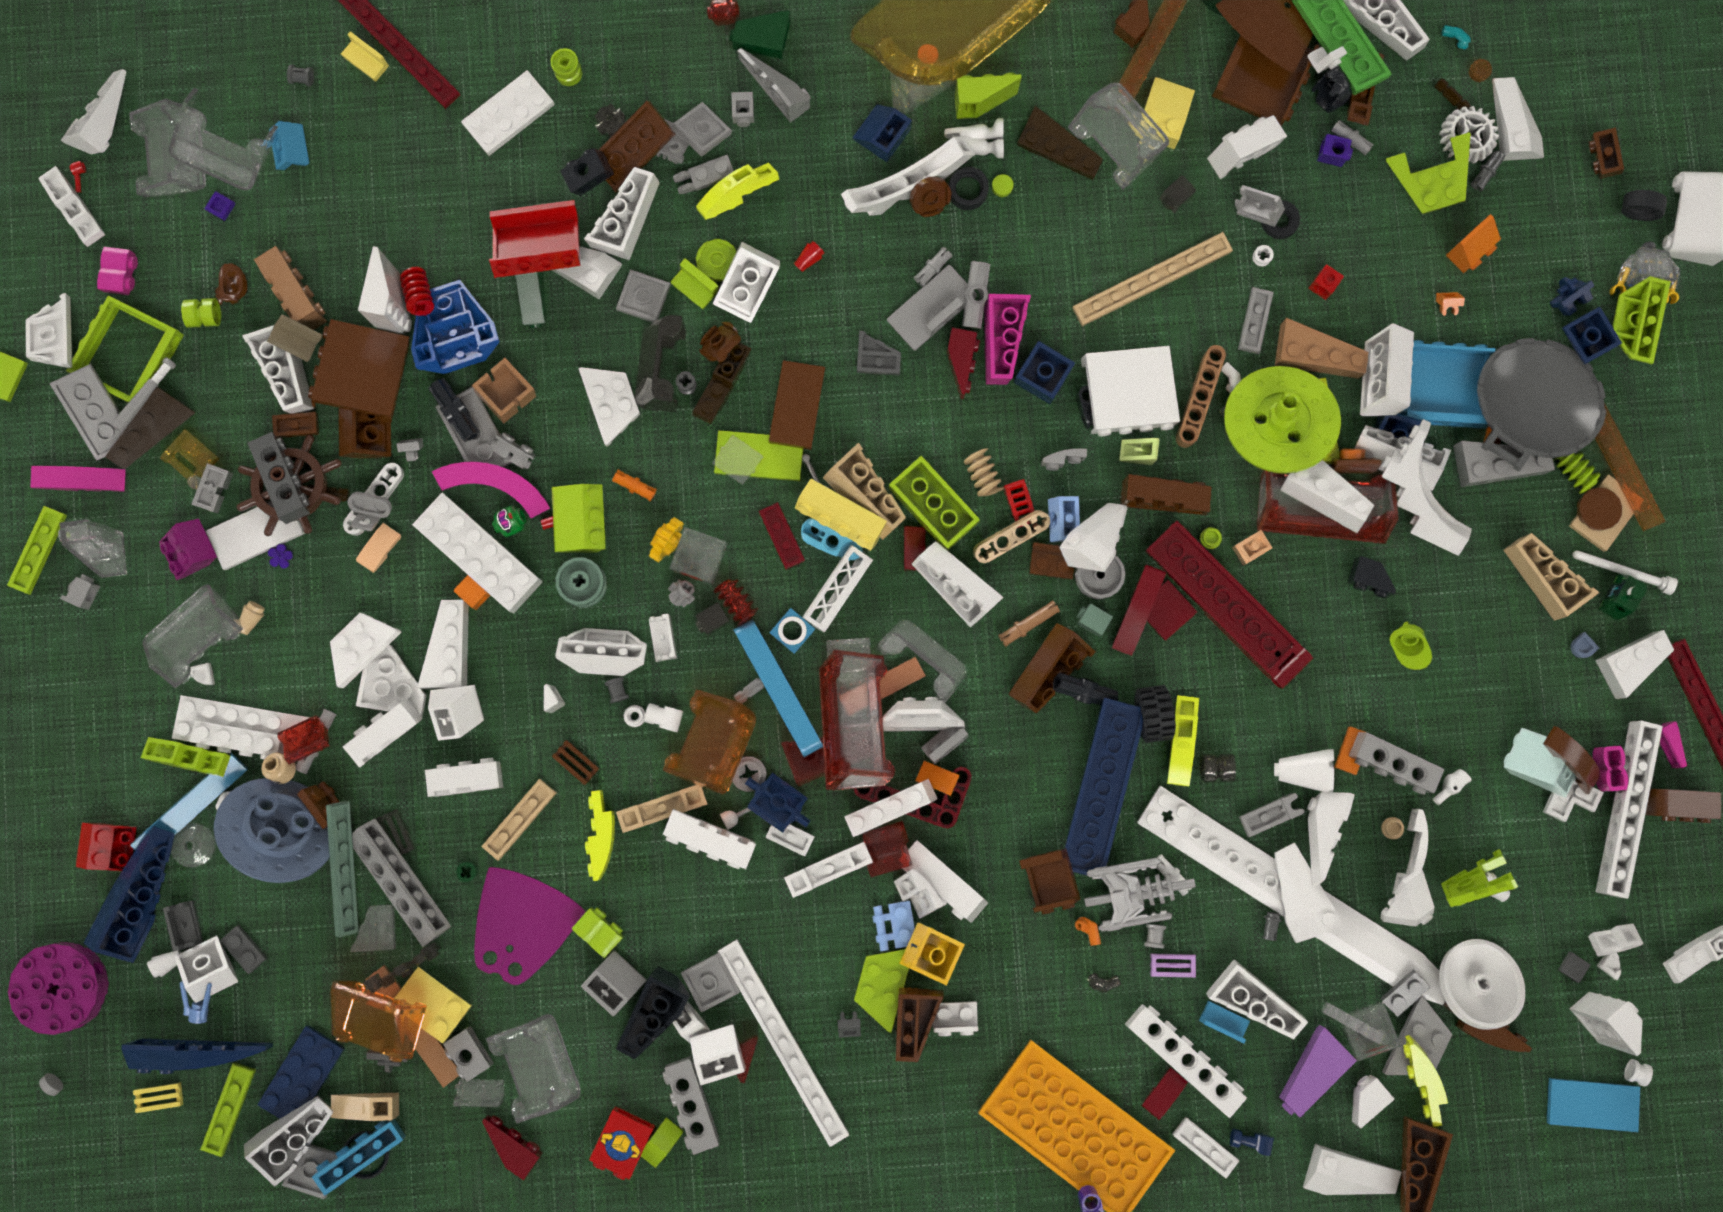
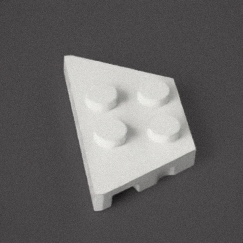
M64 293L60 295L61 300L53 306L47 304L40 312L26 319V357L31 361L72 368L70 297Z
M581 367L579 371L604 444L607 447L619 433H622L627 428L630 422H633L640 415L626 373Z
M359 613L330 641L336 685L339 688H344L401 631L371 616Z

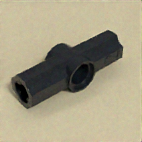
M443 378L432 383L428 389L440 405L441 412L448 422L454 426L461 439L467 442L476 438L481 432L469 416L468 409L461 399L455 395L448 382Z
M1059 672L1054 677L1052 683L1054 691L1071 696L1080 702L1090 705L1094 703L1101 706L1103 698L1115 701L1119 699L1118 691L1098 685V683L1083 677L1079 679Z

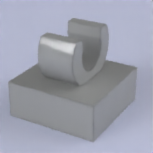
M422 438L401 440L397 443L398 452L406 451L407 462L416 461L418 459L417 450L424 447Z

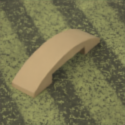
M697 784L620 810L616 814L622 832L625 833L670 818L673 809L684 813L707 805L701 784Z

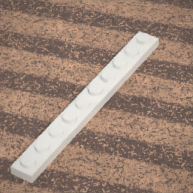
M738 939L718 950L828 1145L831 1147L849 1136V1132Z

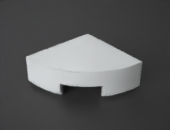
M211 663L187 668L189 675L197 682L205 685H215Z
M1617 953L1604 955L1597 964L1601 970L1614 980L1619 979L1621 970Z

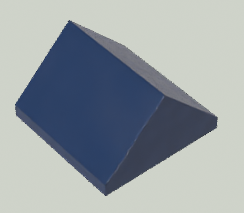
M1399 413L1396 415L1378 416L1375 428L1393 433L1394 438L1404 436L1410 438L1409 435L1415 425L1419 426L1422 420Z

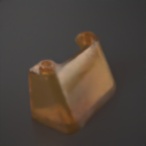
M696 689L694 696L690 700L691 711L696 714L681 753H672L665 760L663 771L713 792L724 794L732 783L756 723V715L740 702Z
M356 980L333 981L330 990L332 1035L336 1036V1041L355 1043L389 1056V1060L394 1062L412 1059L427 1005L419 1002L409 1004L406 1000L394 999L366 989L365 983Z

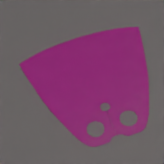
M489 867L477 915L474 946L476 966L488 974H500L505 982L519 985L529 979L552 957L573 931L572 927L586 911L563 893L536 879L514 871ZM507 945L513 946L514 949L512 952L509 953L506 951ZM494 951L496 953L497 961L493 965H487L483 961L485 952ZM513 962H517L522 966L521 974L516 977L511 976L508 972V967Z

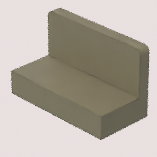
M281 315L274 324L267 342L308 362L317 343L321 340L322 334L285 315Z

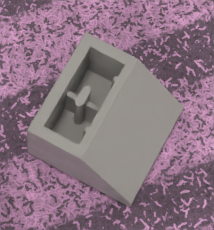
M614 950L581 987L614 1017L647 980Z

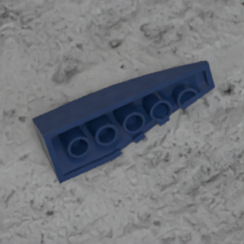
M153 826L135 850L114 883L84 941V944L93 952L134 963L155 920L156 915L154 912L156 903H159L160 886L161 882H164L166 874L164 873L165 865L169 861L175 836L173 832Z
M139 1038L122 1044V1052L128 1068L137 1069V1073H151V1070H160V1074H172L174 1070L199 1069L240 1060L272 1048L273 1043Z

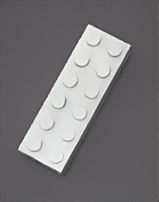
M443 493L412 524L513 614L543 582Z

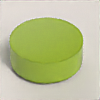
M1000 174L994 178L992 191L996 196L1006 197L1012 192L1013 181L1008 175Z

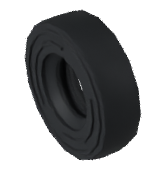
M1282 200L1285 208L1283 213L1287 215L1289 220L1287 226L1273 227L1261 223L1266 234L1274 239L1290 237L1300 225L1299 210L1288 201Z

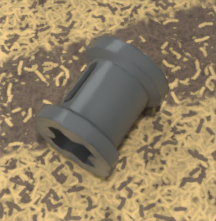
M290 64L287 69V81L289 84L296 82L311 87L314 82V70L312 67L304 69Z
M687 371L677 375L676 385L679 391L685 395L694 393L697 387L694 376ZM688 379L690 383L687 384V387H684L683 383Z
M623 677L604 683L605 686H608L611 704L629 698L622 683L624 681Z

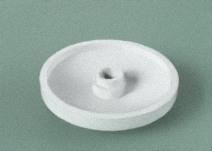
M1471 939L1455 945L1444 956L1439 970L1440 988L1447 1005L1459 1019L1475 1028L1492 1030L1508 1025L1517 1018L1525 1001V983L1518 965L1503 948L1486 940Z

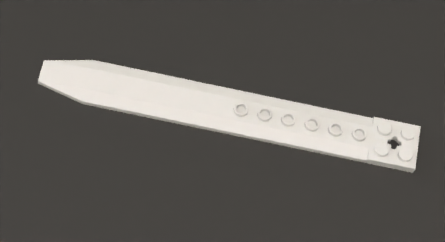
M1159 786L1136 823L1284 917L1285 910L1281 899L1282 890L1280 880L1278 879L1276 860L1170 791ZM1170 810L1173 818L1171 821L1167 820L1164 822V816L1161 814L1163 811L1168 812ZM1325 891L1343 925L1317 936V939L1392 987L1414 969L1431 987L1422 997L1441 1005L1445 1003L1439 983V970L1422 952Z

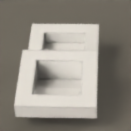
M1634 924L1615 926L1611 930L1593 932L1588 936L1597 956L1625 951L1643 944Z

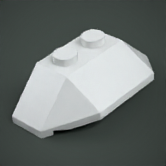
M584 628L566 637L559 638L556 658L579 673L624 676L644 664L647 644L641 642L629 631Z
M912 697L903 698V701H898L876 723L878 731L954 730L956 728L960 730L962 727L965 730L964 721L942 700H938L936 697H927L925 701H916V698Z

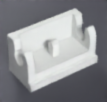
M662 614L659 617H650L649 624L656 662L678 658L671 616L669 614Z

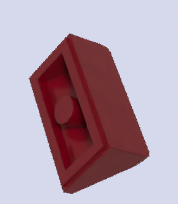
M904 526V571H917L912 563L926 550L925 528Z

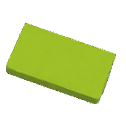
M684 259L680 263L681 270L672 279L671 284L697 306L704 309L718 293V285L687 259Z

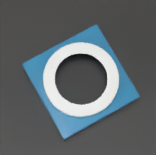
M790 608L770 631V634L795 654L815 631V628ZM789 621H796L802 627V634L796 640H788L783 635V627Z

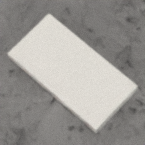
M272 501L267 502L269 506L274 508ZM256 507L206 530V533L222 569L226 571L267 552L270 548H275L278 544H284L305 534L299 520L288 524L278 520L273 534L265 536L264 529L270 517Z

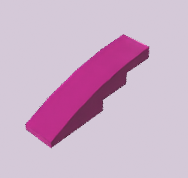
M32 466L30 488L124 492L126 469Z

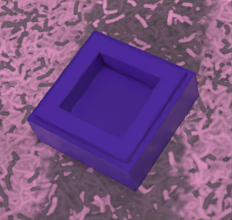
M215 191L204 209L225 221L236 203Z

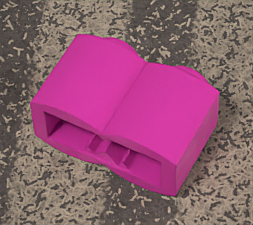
M104 247L101 254V268L97 279V289L105 293L129 295L135 285L132 274L138 265L135 253L127 249Z
M1621 746L1594 748L1593 759L1600 770V778L1596 783L1600 791L1627 790L1628 775L1624 769L1625 753Z

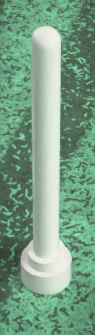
M1574 551L1572 554L1573 558L1622 575H1630L1637 580L1655 585L1662 593L1672 595L1677 587L1678 580L1669 576L1659 578L1581 551Z

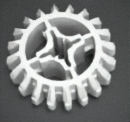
M1465 106L1460 110H1454L1441 125L1442 130L1439 135L1443 138L1440 140V144H1446L1443 151L1449 150V157L1454 155L1450 138L1455 137L1456 126L1458 128V135L1468 132L1473 134L1470 137L1469 161L1473 164L1478 160H1484L1497 145L1496 140L1499 135L1495 132L1498 130V127L1492 125L1495 119L1489 120V113L1482 114V108L1475 111L1474 106L1469 109ZM1481 132H1482V135H1483V144H1481V138H1480V133H1481Z

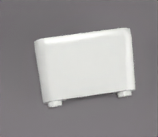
M1681 172L1674 177L1672 187L1676 193H1680L1674 231L1666 235L1662 243L1664 248L1663 256L1713 266L1723 260V172Z

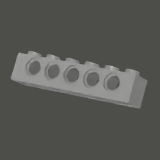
M373 819L358 827L352 833L353 849L421 946H426L448 930L451 925L377 820Z

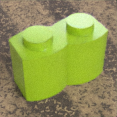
M591 907L572 927V930L605 958L624 937L621 934L623 930L615 922L610 924L605 919L606 914L598 907L593 909Z

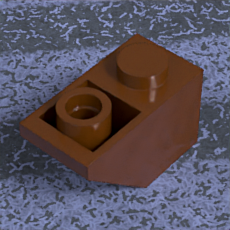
M1133 0L1128 7L1127 13L1124 14L1122 12L1115 20L1116 27L1114 33L1131 48L1140 41L1148 30V0Z

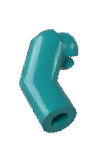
M1443 26L1441 36L1459 40L1457 47L1460 49L1468 48L1471 38L1464 30L1458 27Z

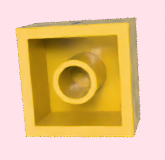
M917 923L899 964L947 986L965 944L928 926Z

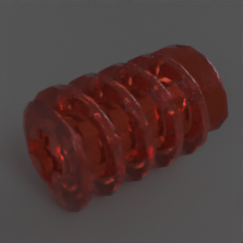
M728 579L718 585L713 592H721L718 599H726L723 606H731L728 613H736L733 620H741L738 624L739 627L755 616L759 608H750L754 601H745L749 594L741 595L744 587L736 588V584L739 582L738 579L732 581Z

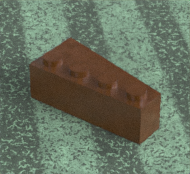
M1403 1116L1400 1210L1402 1212H1431L1453 1134Z

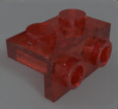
M317 715L277 733V738L283 744L284 759L289 765L330 746L328 729Z

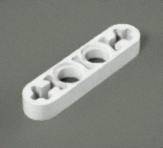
M395 463L386 464L365 493L375 495V488L378 485H384L386 492L381 497L388 499L404 477L403 469ZM390 469H392V470H395V469H396V473H397L398 475H397L396 477L392 476V477L389 479V477H390V473H388L389 470H390ZM384 478L392 484L389 486L386 482L382 481V479ZM351 510L343 522V527L347 533L358 536L365 530H356L354 528L351 530L350 523L357 514ZM366 518L359 523L367 525L370 524V521Z

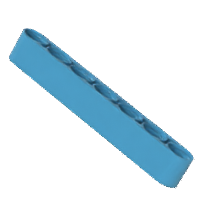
M753 619L733 629L803 757L822 748V742Z

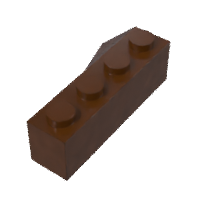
M1056 623L1008 695L1020 705L1037 714L1055 695L1052 684L1054 677L1059 672L1070 675L1075 669L1078 671L1084 665L1082 661L1087 656L1091 657L1096 651L1074 631Z

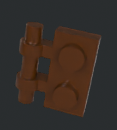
M325 781L321 782L318 786L313 785L304 788L297 794L322 829L328 828L326 805L340 802L335 796L336 792L334 789L329 787Z

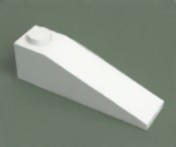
M1321 792L1315 798L1312 797L1308 804V810H1310L1308 829L1312 885L1316 887L1327 876L1334 857V852L1331 849L1340 841L1342 835L1338 830L1343 821H1347L1354 799V794Z
M1292 843L1275 852L1278 879L1280 880L1282 890L1281 899L1285 910L1284 919L1295 943L1323 935L1343 925L1321 885L1319 884L1317 887L1312 885L1311 869L1296 844Z
M1418 868L1400 882L1394 892L1395 896L1387 903L1390 908L1386 907L1381 912V920L1383 922L1415 927L1420 923L1424 925L1433 918L1432 914L1435 907L1421 868Z

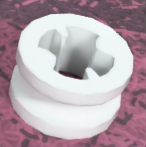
M1267 245L1257 247L1252 256L1253 262L1261 267L1268 265L1273 259V250ZM1263 251L1266 253L1265 256H1268V258L1261 260L1260 255L1258 256V254H1261V252Z

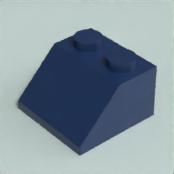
M1601 307L1562 327L1584 365L1622 344Z

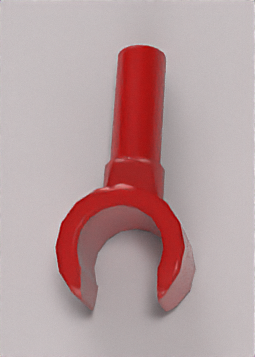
M77 161L70 164V171L75 179V192L81 193L80 174L86 173V167L84 163Z

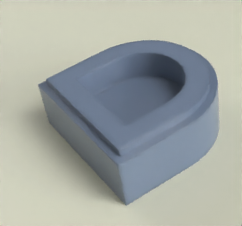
M1582 632L1571 643V652L1578 658L1590 657L1599 649L1586 632Z

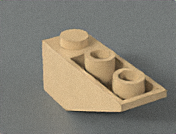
M399 1093L331 1095V1109L333 1110L331 1118L364 1121L393 1120L399 1116Z

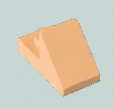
M1262 530L1233 546L1232 549L1244 566L1272 549V546Z

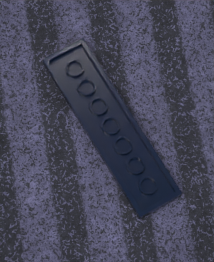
M1103 698L1064 847L1067 848L1073 872L1087 875L1088 870L1107 865L1143 727L1141 708L1138 706Z

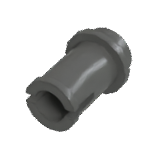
M1267 912V916H1264L1266 922L1262 936L1263 939L1277 941L1279 922H1282V919H1280L1281 914Z

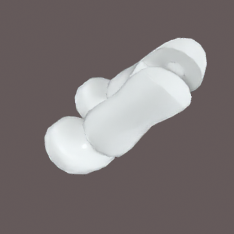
M1003 118L996 119L991 128H988L986 124H976L945 129V138L951 139L953 137L965 136L975 155L983 156L992 153L998 159H1003Z

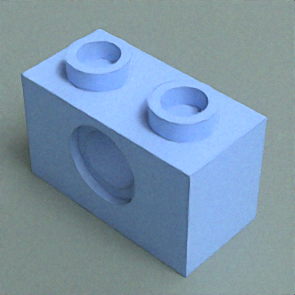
M1060 496L1048 499L1050 542H1064L1068 534L1080 525L1079 496Z

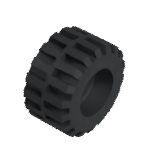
M1158 685L1138 688L1135 693L1134 703L1135 706L1141 708L1143 719L1141 737L1144 742L1150 743L1173 739L1176 730L1175 712L1171 695L1166 686Z

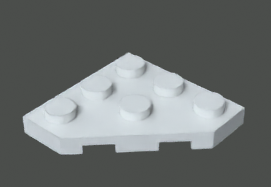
M388 645L363 669L356 706L389 711L387 707L398 699L402 702L407 698L423 717L427 695L421 688H417L418 682L393 646Z

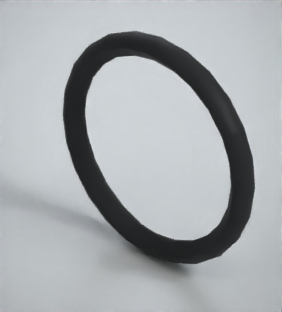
M372 1131L355 1133L346 1141L344 1147H349L350 1143L363 1133L367 1132L369 1135ZM389 1151L384 1154V1161L377 1171L364 1175L356 1173L353 1176L359 1179H371L379 1175L388 1163Z

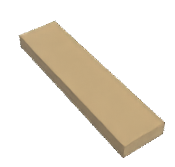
M539 779L481 847L499 861L557 792Z

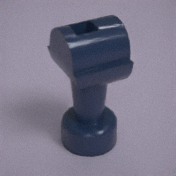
M1232 1129L1230 1147L1239 1148L1242 1144L1254 1148L1262 1155L1271 1156L1274 1137L1262 1133L1246 1136L1242 1134L1241 1130Z

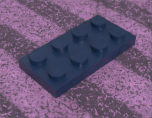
M305 1026L259 1101L258 1106L281 1119L314 1099L345 1048L312 1027Z

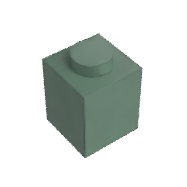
M1090 603L1087 607L1083 606L1077 615L1079 621L1077 624L1100 637L1113 616Z

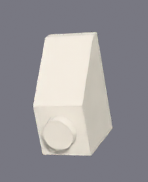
M688 1001L682 1014L673 1022L679 1034L690 1044V1037L710 1031L702 1017Z
M1372 1075L1362 1077L1357 1082L1358 1086L1354 1088L1352 1122L1359 1128L1366 1125L1394 1100L1381 1082Z

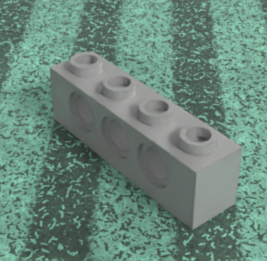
M1358 732L1349 757L1355 759L1354 763L1366 768L1369 765L1375 768V773L1384 777L1388 774L1394 777V782L1403 786L1409 784L1413 786V791L1425 795L1426 792L1435 793L1444 772L1443 768L1367 732ZM1376 750L1379 753V758L1377 761H1375L1373 757V754ZM1395 759L1398 761V767L1396 770L1393 768V762ZM1414 769L1417 770V777L1415 779L1412 776Z
M692 1056L667 1064L663 1077L666 1085L670 1084L673 1092L670 1093L671 1102L674 1107L677 1106L679 1115H677L680 1128L685 1129L687 1136L684 1137L687 1149H691L693 1155L719 1146L720 1139L702 1085H700ZM679 1079H686L689 1082V1088H679L677 1081ZM688 1100L695 1102L696 1109L693 1111L687 1110L685 1102ZM699 1122L703 1125L704 1130L702 1132H695L692 1129V1124Z

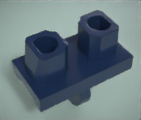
M1564 277L1559 281L1560 288L1557 289L1560 295L1549 303L1552 308H1559L1563 315H1571L1577 311L1573 301L1577 299L1579 304H1585L1593 299L1590 289L1594 287L1592 281L1587 283L1581 280L1578 281L1575 277L1571 280Z

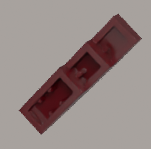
M1147 564L1145 565L1112 644L1113 649L1131 656L1133 655L1165 578V571Z

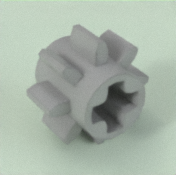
M679 579L668 588L671 591L668 595L669 599L676 606L682 605L685 607L695 599L692 595L695 591L694 587L686 580L681 581Z

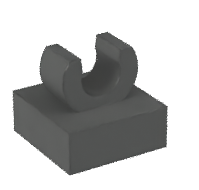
M855 1011L853 1012V1018L846 1020L844 1012H841L840 1020H838L839 1038L861 1036L860 1019H857Z

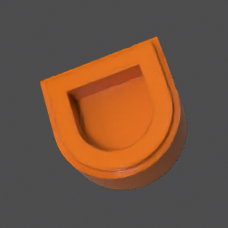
M1344 448L1340 450V458H1365V450Z

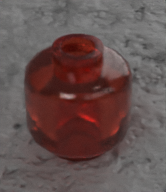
M711 0L710 6L707 7L708 18L717 26L734 24L740 15L738 2L736 0Z

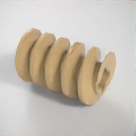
M987 448L971 454L964 460L965 465H971L967 471L974 473L971 476V480L977 481L974 484V488H981L977 492L978 496H990L1004 489V487H997L1001 479L994 480L993 478L998 472L990 471L995 466L994 463L987 464V461L991 458V455L984 456V453L988 450Z

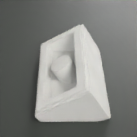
M546 684L544 685V711L553 713L563 707L565 702L555 686Z

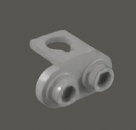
M354 492L348 498V506L352 511L358 513L351 523L352 528L373 531L379 520L387 517L392 510L391 503L385 497ZM366 518H368L371 522L367 525L359 523L360 521L365 520Z

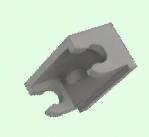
M1242 185L1240 189L1241 200H1235L1237 215L1275 227L1285 210L1281 197Z

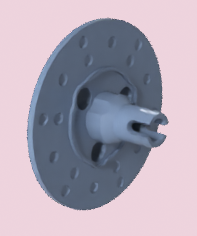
M262 778L249 781L232 790L221 802L214 820V837L223 857L241 873L265 882L285 883L297 881L318 871L330 858L328 828H321L297 794L307 787L291 780L285 784H277Z

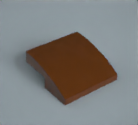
M1332 458V465L1329 466L1338 474H1370L1378 470L1381 460L1377 458Z

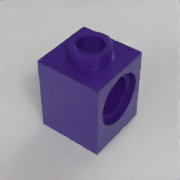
M1327 134L1321 142L1317 161L1342 167L1352 156L1353 148H1350L1352 140ZM1332 148L1338 149L1340 154L1334 153Z

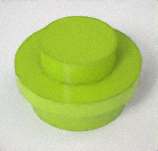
M1206 528L1200 534V542L1207 549L1218 547L1222 541L1221 533L1216 528Z

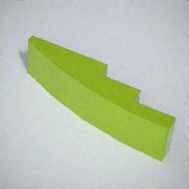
M148 737L141 758L220 777L224 776L231 757L225 753L208 751L204 748L188 746L180 742Z

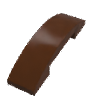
M1378 53L1383 60L1384 54ZM1376 85L1356 95L1352 93L1348 104L1347 120L1368 126Z
M1554 726L1543 745L1553 757L1562 759L1577 777L1575 782L1585 794H1590L1600 778V770L1596 762L1576 740L1559 727Z

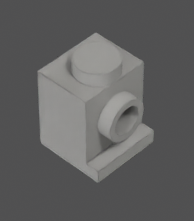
M731 92L733 123H737L739 127H748L750 123H754L753 92Z
M82 574L80 578L76 577L69 584L67 596L62 595L60 599L79 608L89 610L101 586L93 583L95 579Z

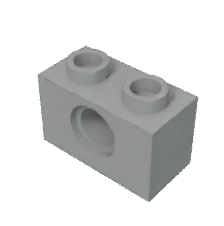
M471 1026L443 1044L446 1056L450 1060L453 1059L457 1065L456 1071L462 1079L465 1078L467 1082L494 1064ZM463 1050L471 1052L472 1058L470 1061L463 1058Z

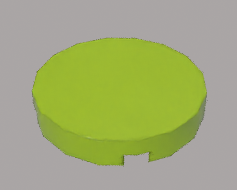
M713 239L709 242L707 241L703 243L697 252V268L712 281H723L736 254V249L726 240Z

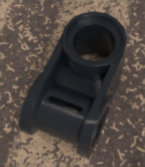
M1086 385L1077 393L1076 402L1083 425L1086 429H1089L1094 424L1091 402L1085 401L1082 398L1083 392H1089L1088 385Z

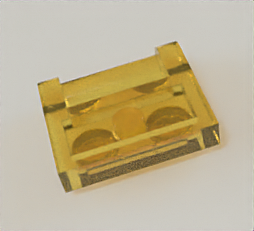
M186 429L160 457L163 462L169 463L182 474L192 487L200 483L207 463L214 465L220 459ZM177 452L197 468L194 473L175 458Z

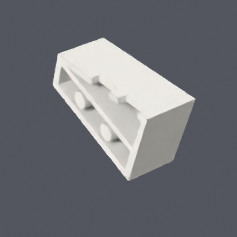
M1274 115L1266 119L1261 117L1252 126L1247 124L1240 128L1237 133L1234 134L1232 131L1222 138L1223 142L1207 159L1219 178L1222 179L1233 167L1239 169L1243 167L1244 162L1252 158L1255 160L1277 147L1287 135Z

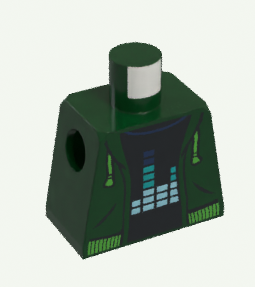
M1618 574L1598 610L1615 620H1620L1635 612L1648 586L1630 575Z

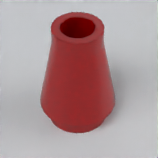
M812 241L810 244L807 243L794 264L803 272L821 260V256L825 252Z

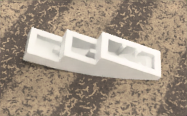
M56 166L38 178L55 206L61 210L69 225L75 229L81 241L87 247L105 235L84 202Z

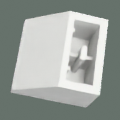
M475 685L430 691L428 709L438 741L461 738L484 721Z
M733 1024L690 1037L694 1064L700 1085L745 1072L746 1066Z

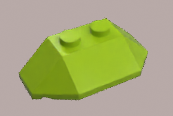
M1649 276L1619 295L1612 327L1622 342L1619 347L1631 360L1648 364L1654 363L1671 281Z

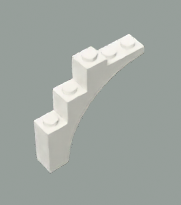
M965 136L953 137L940 148L910 167L870 185L847 189L841 195L845 201V206L851 213L867 212L869 216L881 215L898 200L910 199L912 189L921 180L935 176L945 179L975 154Z
M1423 419L1419 426L1415 425L1409 435L1412 438L1410 443L1405 442L1400 452L1395 450L1391 457L1387 456L1381 466L1384 469L1382 477L1400 485L1395 495L1399 497L1396 505L1414 513L1410 524L1413 525L1410 533L1459 556L1470 538L1472 529L1457 521L1443 509L1434 498L1426 482L1422 466V450L1431 423Z

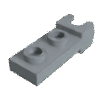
M1290 793L1239 816L1247 836L1251 837L1304 814V809L1293 810L1291 808V802L1297 799V794Z

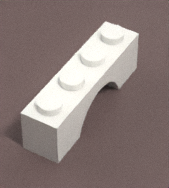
M929 779L857 810L845 816V820L853 837L925 806L937 800V796Z

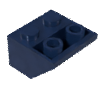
M876 105L853 136V140L885 162H888L910 132L912 120L895 108Z

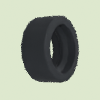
M963 167L957 170L949 181L952 193L951 202L962 210L979 208L985 202L989 191V182L986 175L974 167ZM971 177L979 182L981 192L976 199L965 200L958 196L956 185L960 179Z
M1651 190L1630 191L1624 196L1621 212L1624 216L1633 220L1655 221L1665 215L1667 198L1662 193Z

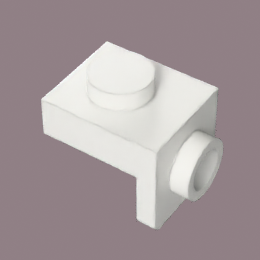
M1342 46L1327 54L1325 49L1321 47L1308 54L1307 57L1317 73H1320L1327 68L1332 70L1341 64L1342 61L1340 59L1347 52Z

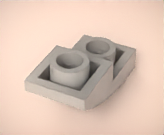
M1068 449L1050 454L1042 459L1041 466L1046 467V470L1057 471L1063 467L1065 460H1068V463L1080 464L1087 457V449Z

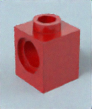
M1326 264L1308 289L1326 300L1334 292L1344 276Z

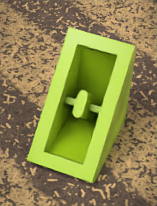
M666 1117L647 1141L641 1157L656 1168L670 1152L684 1131Z

